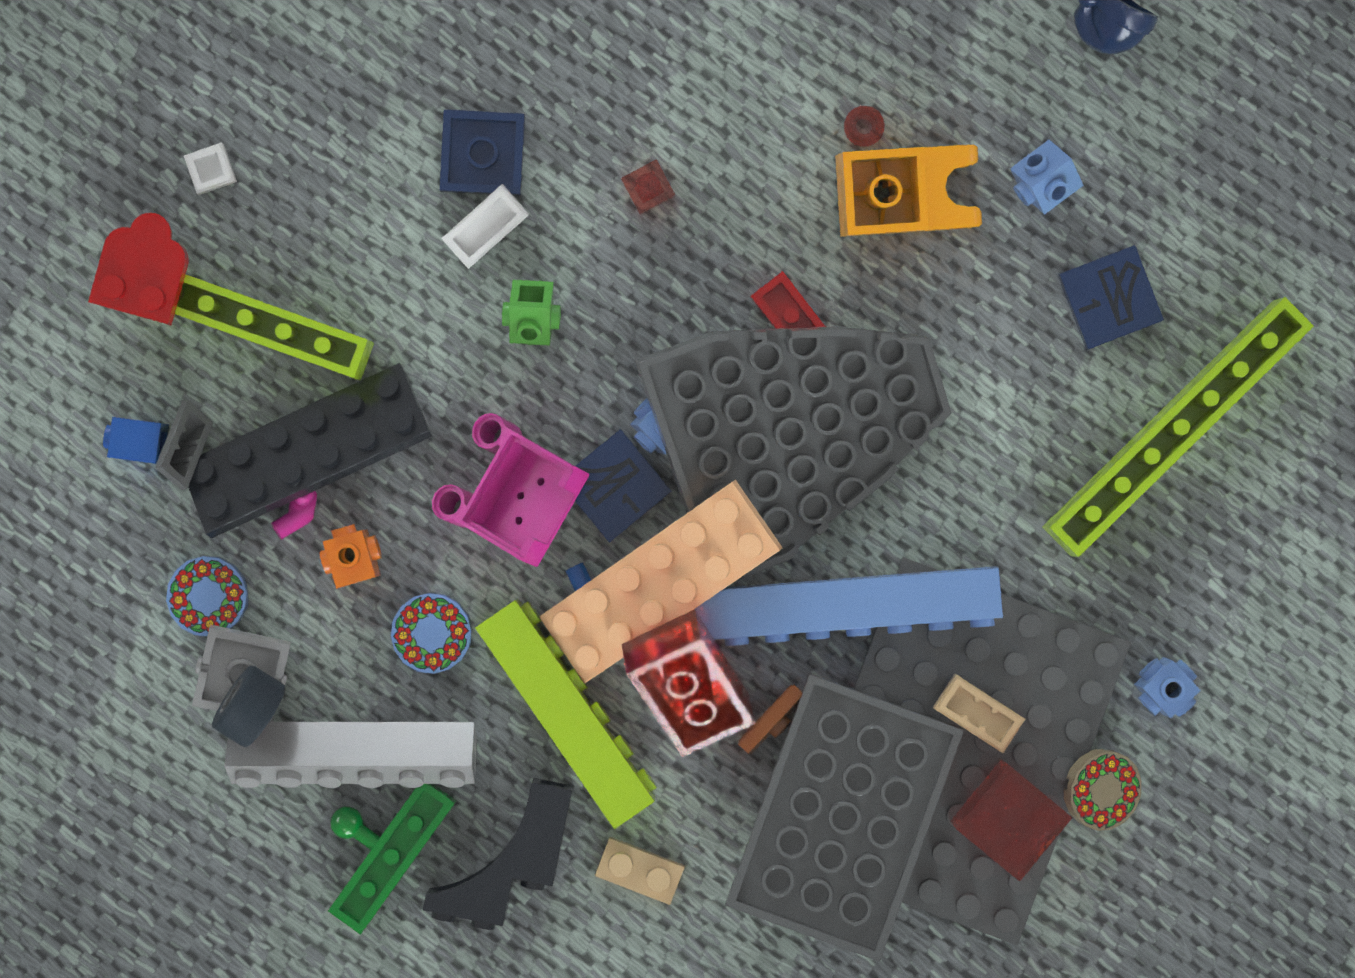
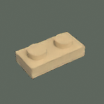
M609 837L595 876L670 905L685 865Z

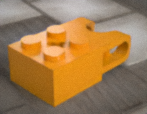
M974 144L842 152L835 156L840 237L964 229L982 225V212L980 208L956 205L948 197L945 188L947 177L954 169L965 168L978 162V147ZM879 182L883 183L882 188L888 187L890 192L889 196L883 198L882 202L878 201V198L874 195V188L878 187Z

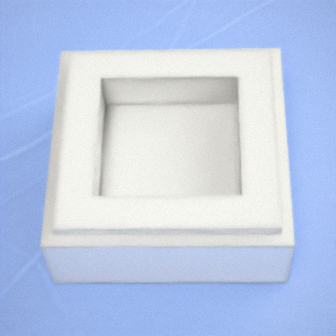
M222 142L184 155L198 195L237 182Z

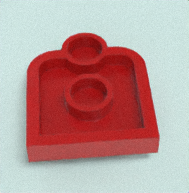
M144 213L132 222L130 228L120 227L109 233L104 242L88 300L89 303L172 325L187 272L189 257L186 249L180 243L172 240L171 226L164 217L156 213Z

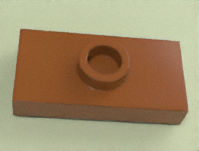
M790 685L738 740V745L748 754H752L770 734L776 739L790 725L791 720L787 716L796 708L801 698L802 690L797 685Z

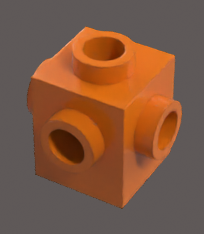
M355 524L332 530L333 539L322 541L325 550L320 551L321 563L326 574L332 573L336 589L381 576L377 560L382 558L381 549L376 536H369L368 529L357 531ZM349 548L355 553V558L352 562L346 555Z

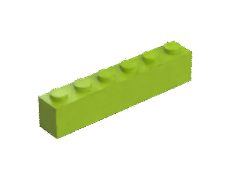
M185 275L175 314L360 381L374 346V342L189 275Z
M517 598L479 624L475 629L615 830L655 802V796L652 791L657 786L645 768L639 771L636 770L629 757L634 755L632 749L621 734L614 738L606 726L611 721L608 714L598 701L593 704L589 702L583 693L588 688L587 684L583 682L574 668L570 671L567 670L560 660L564 653L552 635L544 637L537 626L541 619L529 601L522 605Z

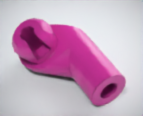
M316 491L290 502L288 513L271 522L275 533L281 540L313 520L317 502Z

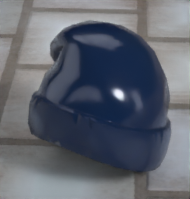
M1078 0L1080 4L1074 12V24L1081 39L1091 49L1106 54H1119L1131 50L1146 35H1149L1158 21V16L1141 7L1133 0Z

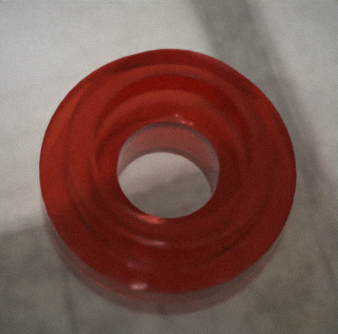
M870 106L854 108L848 113L844 122V132L847 139L860 147H868L877 143L882 137L885 128L884 119L880 112ZM868 120L872 126L871 131L867 134L860 133L856 128L858 121Z

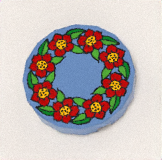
M201 556L186 561L174 572L167 585L166 602L170 615L182 629L193 635L208 636L210 625L229 629L233 628L241 621L248 607V590L244 576L234 564L221 557Z
M427 593L411 598L400 607L392 622L391 640L394 651L405 665L417 672L435 674L449 670L463 659L471 644L472 629L469 615L459 602L444 594Z

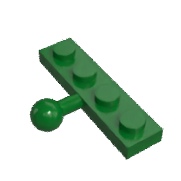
M423 784L421 787L414 789L381 837L363 825V818L357 809L350 806L337 809L330 821L333 833L343 839L355 838L371 851L331 905L328 912L361 935L454 806L456 800L434 784Z

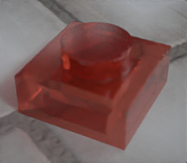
M657 159L621 178L640 215L676 196Z

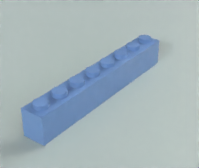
M999 567L726 587L672 624L673 642H684L685 649L709 647L708 640L724 639L725 646L749 644V637L765 636V643L790 641L789 634L805 633L806 640L830 638V631L846 630L847 637L871 635V628L887 627L888 634L912 632V625L928 623L930 631L953 629L954 621L969 620L970 627L995 626L994 618H1003Z

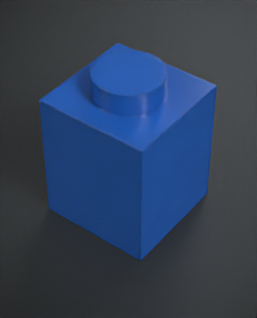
M112 417L111 425L106 426L103 437V446L105 449H108L107 458L157 464L168 436L169 424Z

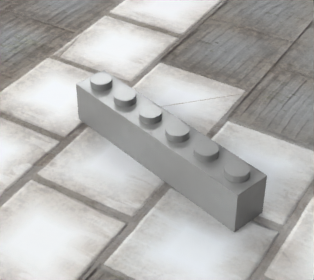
M269 722L257 739L248 747H243L228 738L224 767L231 784H237L244 788H254L260 784H278L285 788H295L301 784H319L326 788H336L341 786V784H359L367 788L380 787L382 784H400L408 788L421 787L423 784H441L449 788H458L464 784H475L477 735L474 722Z

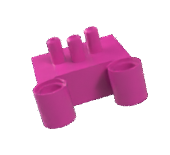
M484 414L474 423L472 437L479 447L495 454L492 462L474 493L452 484L440 487L432 499L433 512L438 518L456 526L468 528L515 558L538 567L590 474L524 437L520 428L514 423L497 414ZM501 429L500 437L494 442L495 434ZM461 499L460 507L454 513L455 505Z

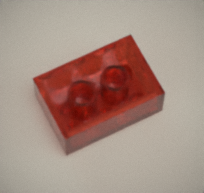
M695 609L621 644L626 675L682 758L755 724L747 690Z

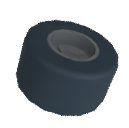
M249 666L239 676L220 704L213 718L212 728L239 745L248 747L262 733L276 712L284 696L285 685L259 668Z

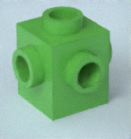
M513 279L510 302H503L502 326H509V343L550 346L552 329H560L561 305H554V282Z

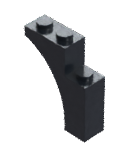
M534 778L531 783L524 816L515 835L494 860L473 875L445 886L429 888L425 895L423 911L432 912L431 917L440 921L454 922L455 918L458 917L472 920L471 925L476 928L494 930L495 925L503 927L506 920L514 879L521 880V886L534 890H544L545 885L553 886L574 785Z

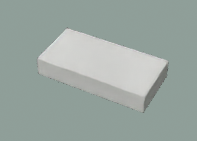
M501 184L441 239L469 269L529 216V213L508 189Z

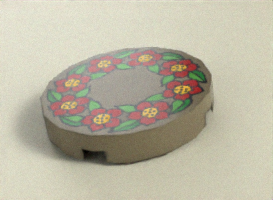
M1095 749L1082 755L1070 768L1066 777L1069 779L1067 790L1064 789V801L1068 812L1078 823L1097 831L1112 830L1125 823L1136 810L1141 797L1142 780L1137 766L1127 756L1113 750Z

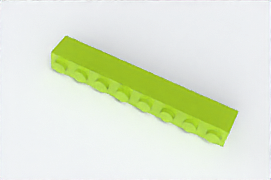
M1286 297L1273 300L1052 516L1042 528L1070 556L1079 557L1299 342L1314 325Z

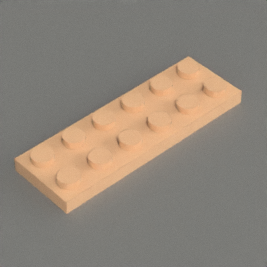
M734 480L543 613L539 618L583 682L587 683L779 552L783 547L738 482Z

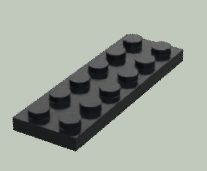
M398 363L201 454L188 488L204 531L212 539L432 437V434L405 370Z

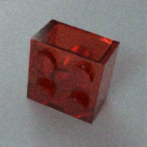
M1001 759L950 822L967 839L1018 881H1021L1071 821L1072 817Z

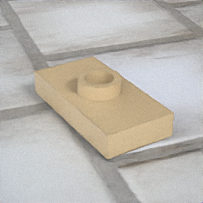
M957 674L953 675L933 706L935 710L1004 753L1025 721V718Z

